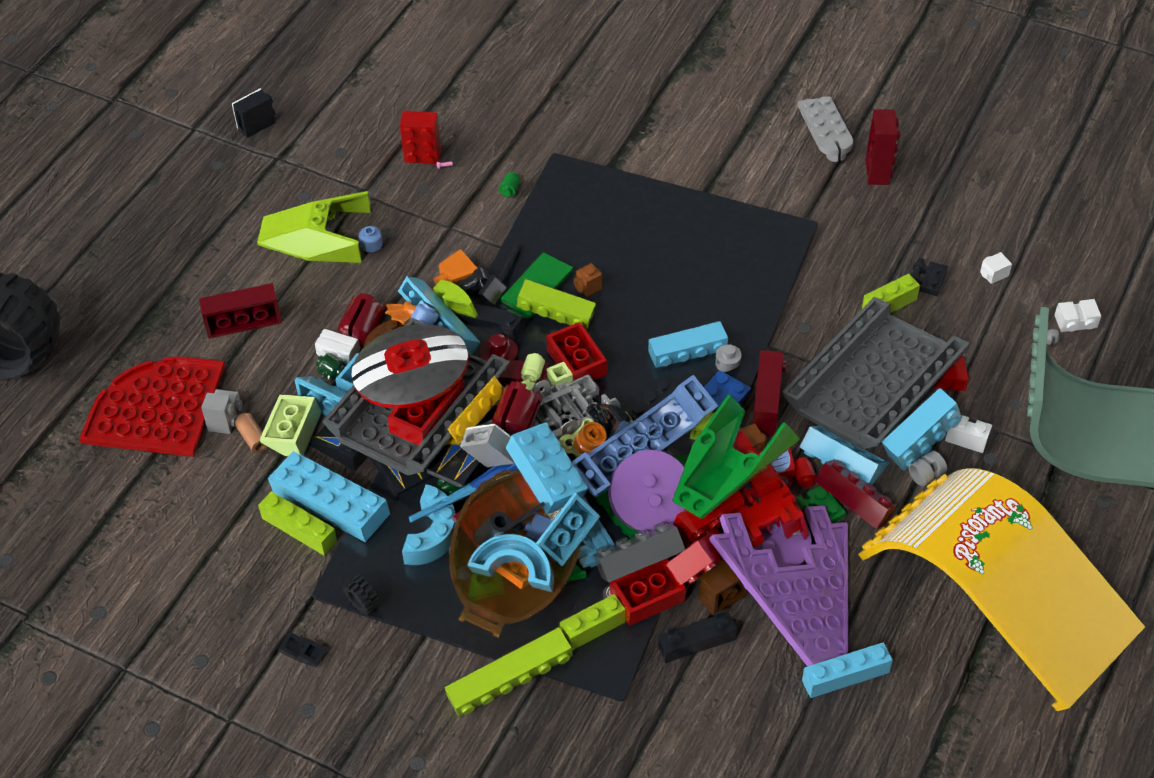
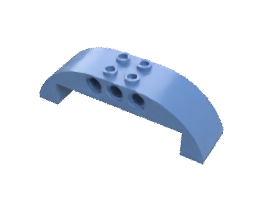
M692 375L678 385L675 391L590 453L584 452L573 460L572 464L593 497H598L608 491V487L611 485L609 483L611 475L621 461L634 453L644 450L664 452L702 422L718 405L696 377Z

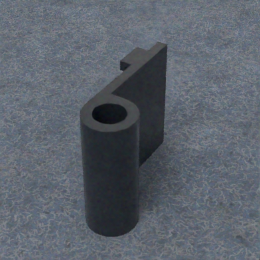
M540 503L513 522L503 512L494 513L474 530V542L480 546L487 540L507 534L511 530L514 534L525 528L522 523L542 509L545 503Z

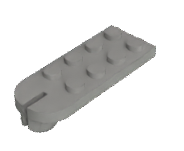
M829 96L798 101V108L819 150L826 154L831 162H838V154L841 161H844L847 153L853 148V138L832 98Z

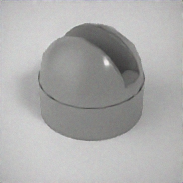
M1047 330V344L1051 345L1053 343L1055 345L1058 343V330Z

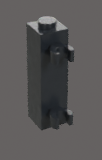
M724 610L716 612L715 617L678 629L676 626L667 628L666 633L658 635L657 646L664 662L668 663L736 640L737 631H739L736 619L731 618L729 612L724 613Z

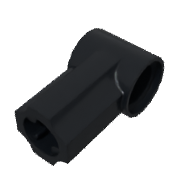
M477 268L470 277L455 285L463 289L469 296L482 289L490 278L488 270Z

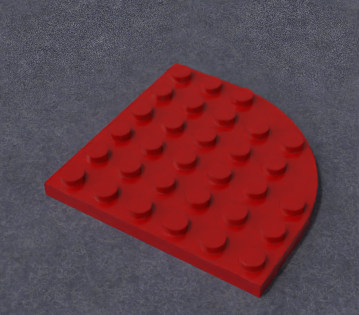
M165 357L161 361L152 362L150 360L129 368L111 381L112 384L106 390L103 389L96 398L79 438L80 443L194 457L206 423L201 408L206 394L215 393V390L218 389L225 369L224 361L191 357Z

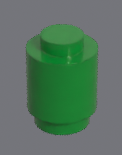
M515 172L506 174L499 186V192L504 197H513L521 183L520 176Z

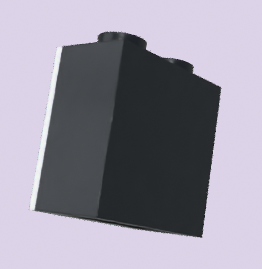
M261 88L232 103L237 129L247 138L276 123L274 117L276 114L272 107L273 100Z

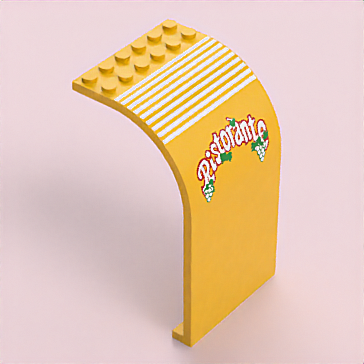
M975 468L961 469L948 476L943 474L937 480L934 479L926 486L928 489L921 491L914 497L915 501L908 503L901 509L902 513L895 515L888 521V526L879 529L875 533V538L865 542L861 546L863 550L858 555L862 560H865L887 549H900L919 555L939 567L961 586L1056 699L1052 704L1056 711L1070 708L1145 626L1050 513L1024 489L1000 475Z

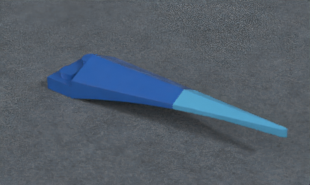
M516 464L493 466L453 494L411 515L409 520L413 522L521 472Z

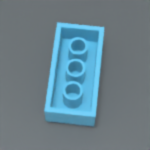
M939 388L882 441L887 455L905 471L920 456L927 454L934 443L941 441L946 436L947 431L955 428L960 423L962 416L957 403Z
M546 422L511 436L506 449L538 501L545 503L543 509L546 514L562 509L574 493L583 498L588 487Z

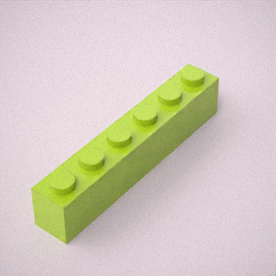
M558 627L444 687L447 697L458 717L468 715L476 707L482 704H489L495 697L501 694H508L519 684L524 685L530 682L536 675L549 672L551 667L566 663L573 656L572 648Z

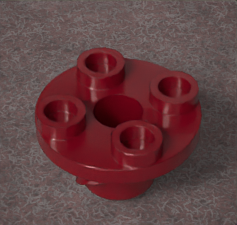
M498 333L484 341L480 348V356L482 358H490L494 354L503 359L516 360L518 347L512 339Z

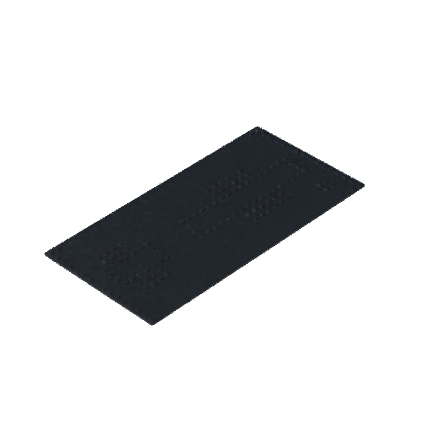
M553 153L490 266L488 273L489 276L495 275L497 278L499 277L515 244H520L521 250L506 279L503 281L508 288L507 291L543 252L573 267L571 275L557 290L596 303L587 332L607 360V375L594 380L599 387V395L592 398L594 403L601 404V395L603 394L610 400L616 397L620 403V410L623 412L660 375L677 386L694 375L700 384L705 387L719 371L715 365L716 353L656 368L648 351L649 339L719 321L727 334L728 345H734L741 351V365L724 373L752 387L758 372L760 350L766 351L817 227V222ZM592 263L602 272V289L586 297L583 292L580 293L576 289L574 279L576 278L577 270ZM479 290L472 299V303L493 305L484 296L479 294ZM501 300L496 305V307L513 309L502 303ZM535 313L532 322L515 342L518 347L516 360L525 361L527 355L536 353L542 356L549 367L557 365L547 351L546 335L571 325L559 323L554 319L542 317ZM461 321L480 341L473 355L481 357V345L492 334ZM746 397V399L740 404V406H741L742 408L744 407V404H745V402H746V400H747V397ZM492 406L476 426L491 420L496 408ZM561 408L562 415H563V414H566V415H570V414H571L569 411L565 413V412L562 410V408ZM565 418L562 423L565 424L569 419ZM555 425L549 426L552 431L557 429ZM689 432L664 452L669 455H689L695 440L690 439ZM568 454L571 461L576 459L573 454ZM435 457V458L432 460V462L428 465L427 469L430 467V465L433 463V461L436 459V457ZM378 472L369 491L386 499L390 515L366 542L345 532L312 592V597L315 600L365 616V614L363 615L353 606V603L348 600L349 598L343 590V586L356 575H360L369 583V586L373 587V591H376V596L379 597L381 603L365 617L497 660L556 628H560L561 621L603 600V591L610 585V582L608 583L601 578L597 566L583 568L579 558L572 561L582 571L586 572V578L554 584L552 592L534 588L530 584L520 589L501 575L505 595L464 603L463 596L469 583V577L472 574L467 565L476 548L458 526L452 546L440 558L422 565H405L402 550L408 534L422 533L430 528L434 522L428 516L421 517L413 522H410L409 517L421 511L420 499L425 485L436 487L439 478L431 475L430 479L397 496L381 473ZM512 477L501 481L503 486L525 511L513 489ZM495 485L453 503L455 514ZM586 491L584 497L591 508L600 516L599 520L613 543L616 545L617 540L626 537L630 539L627 534L622 532L621 527L616 525L608 516V512L603 506L595 501V497ZM678 553V554H676V555H673V556H671V557H668L667 559H668L669 562H670L672 559H674V558H675L676 556H678L680 553ZM660 613L631 626L625 620V623L572 650L573 656L570 657L569 661L551 667V670L542 674V676L620 702L624 701Z

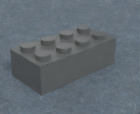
M661 522L654 525V529L648 532L641 530L635 533V537L631 539L626 537L617 540L616 545L612 547L606 545L596 550L597 553L592 555L601 578L609 583L685 551L677 527Z

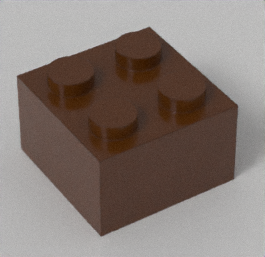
M725 560L721 561L714 569L706 573L704 572L700 577L698 599L713 616H715L716 612L725 610L747 596L744 584Z

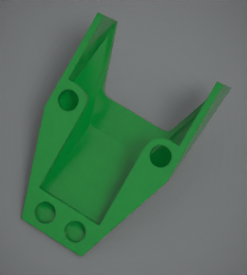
M728 394L693 443L672 502L703 519L751 482L798 442L800 438L783 422L760 456L755 453L745 455L735 450L733 445L745 410Z

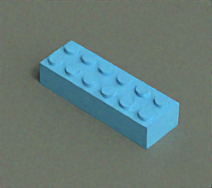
M295 451L268 478L272 491L275 494L363 542H366L390 515L386 499Z

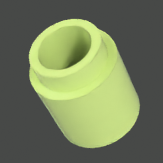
M536 353L527 355L521 371L524 381L536 382L540 378L545 364V360L541 355Z

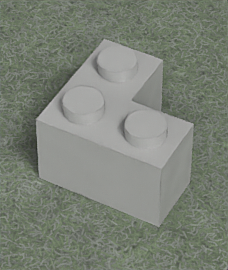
M216 389L215 393L206 394L201 409L208 431L231 434L233 427H235L238 411L242 410L243 405L238 392Z

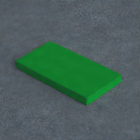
M543 252L501 297V302L533 317L534 312L525 311L517 307L518 295L525 279L557 290L571 275L573 267Z

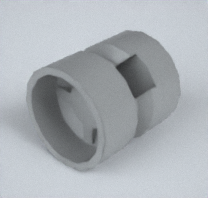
M936 451L927 453L922 459H918L909 465V473L912 479L923 487L933 481L934 478H938L947 472L945 460Z

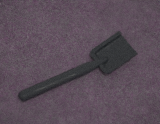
M520 244L514 245L499 277L497 278L495 275L490 276L479 291L480 295L493 304L492 306L496 307L508 289L503 281L506 279L521 250Z

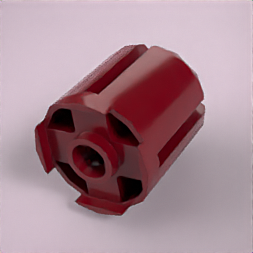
M359 293L358 296L353 295L338 325V332L358 339L360 347H364L367 336L382 323L387 311L384 304L381 306L374 301V296L365 293Z
M511 381L510 385L506 384L492 418V423L496 424L510 436L532 427L543 400V395L538 390L535 394L526 389V384Z

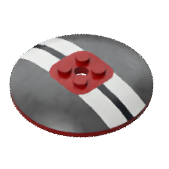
M430 324L408 325L388 331L368 343L354 361L352 380L357 392L370 403L387 408L415 407L431 402L454 388L467 370L469 355L462 338L447 328Z

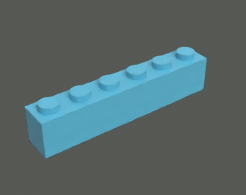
M406 276L398 292L406 301H411L415 306L426 302L436 307L439 317L435 325L447 328L458 334L464 341L468 353L473 355L480 341L423 279Z

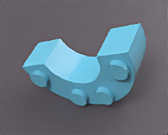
M426 484L420 499L421 510L446 498L447 495L438 488ZM453 504L426 515L434 521L426 531L418 534H408L402 550L405 565L430 563L443 556L450 549L457 532L456 523L452 520L453 515H455Z
M504 534L487 540L475 550L467 565L474 573L492 577L495 570L502 564L519 562L528 568V581L532 587L549 592L553 591L554 574L548 558L535 542L521 535Z

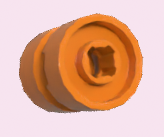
M597 422L586 423L573 440L575 450L581 455L584 452L590 453L604 443L606 431Z

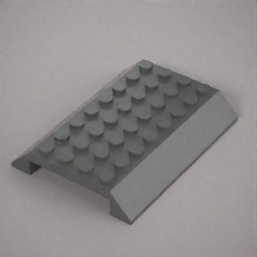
M873 297L782 391V394L796 412L807 420L822 426L829 432L861 449L875 447L887 437L970 346V343L954 335L948 342H945L890 315V304Z
M411 318L405 326L425 323ZM468 353V367L462 377L464 379L463 392L419 446L389 433L388 416L394 408L370 403L361 397L354 385L324 418L323 423L342 444L406 475L424 472L452 437L447 430L494 376L497 379L510 365V361L494 354L486 361Z

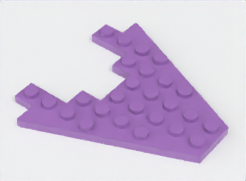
M825 506L806 508L804 512L816 544L805 545L801 549L807 565L778 568L771 549L753 550L741 513L723 514L719 520L724 534L712 535L709 538L710 542L807 667L848 654L847 522L831 524Z

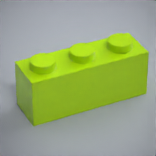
M907 274L864 295L862 309L873 297H876L890 304V313L916 301L920 285L910 274Z
M613 594L561 621L560 629L572 650L625 623L626 609L616 595Z

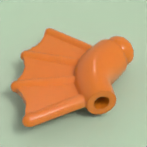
M406 301L404 304H386L388 310L385 313L392 317L391 320L399 321L405 325L411 319L416 306L411 301Z

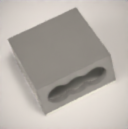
M496 424L466 429L460 447L484 466L493 467L515 464L506 449L511 436Z

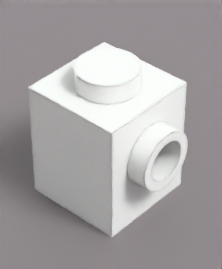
M1000 252L983 260L980 273L992 284L1009 276L1012 263Z

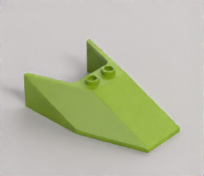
M368 191L313 201L264 216L257 244L307 261L361 263L359 241L326 231L325 229L327 221H331L335 217L336 212L371 213Z

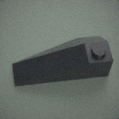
M473 303L478 315L476 318L453 312L461 321L492 335L503 334L514 342L517 341L533 320L532 316L518 310Z
M590 404L586 409V412L593 421L604 427L607 439L631 423V419L625 411L622 412L619 407L611 404Z

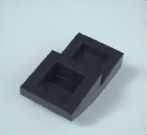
M290 631L278 648V652L313 667H317L327 651V648L311 639L306 641Z

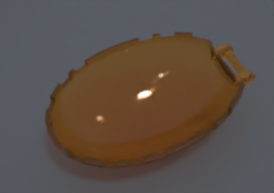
M507 469L496 473L494 477L482 482L478 489L472 492L457 518L449 549V568L452 582L461 603L464 605L458 620L462 622L464 620L490 631L497 638L504 624H512L528 619L542 611L556 598L574 569L581 545L580 542L563 566L552 561L551 567L554 574L552 592L534 588L530 584L520 589L496 571L490 577L474 573L467 566L468 562L479 547L473 539V532L478 526L496 512L505 513L513 522L540 504L520 470L509 471ZM542 508L537 514L554 520L562 509L546 514ZM535 514L522 523V525L526 527L528 521L532 522ZM524 529L515 534L526 537V533L523 532Z

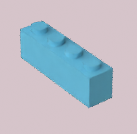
M719 321L649 339L648 351L655 367L658 368L716 353L719 347L728 344V337Z
M883 642L804 667L802 682L810 698L888 674L890 673L893 660Z

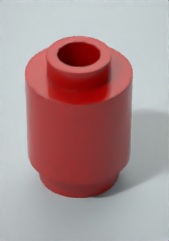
M805 457L796 459L794 465L798 485L805 488L813 486L817 476L811 461Z

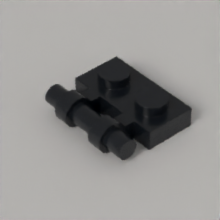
M919 257L914 262L912 267L913 273L910 275L921 286L920 292L938 297L948 266L931 261L929 266L924 265L925 260Z

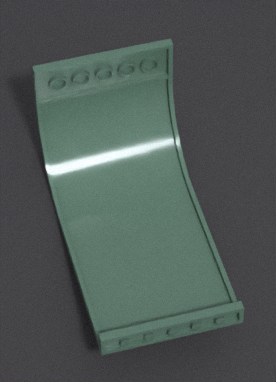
M1041 307L1040 315L1035 316V327L1038 328L1033 329V342L1036 343L1032 344L1031 354L1035 358H1031L1029 385L1032 389H1029L1028 401L1031 405H1028L1027 417H1031L1030 436L1036 450L1055 467L1081 478L1108 483L1154 487V389L1096 383L1079 378L1061 368L1051 358L1046 348L1049 308Z

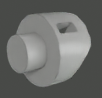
M728 344L719 347L716 351L715 359L717 369L727 372L741 365L740 349Z

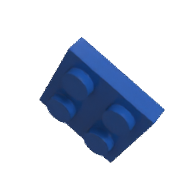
M720 370L704 387L718 405L716 410L728 394L740 405L751 393V387Z

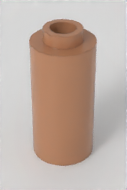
M250 413L240 414L235 420V426L251 451L255 454L265 451L268 446L260 442L263 431Z

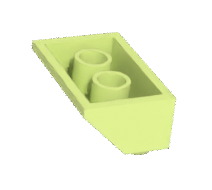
M279 395L262 433L260 442L284 456H289L293 451L303 456L321 415V409L315 397Z

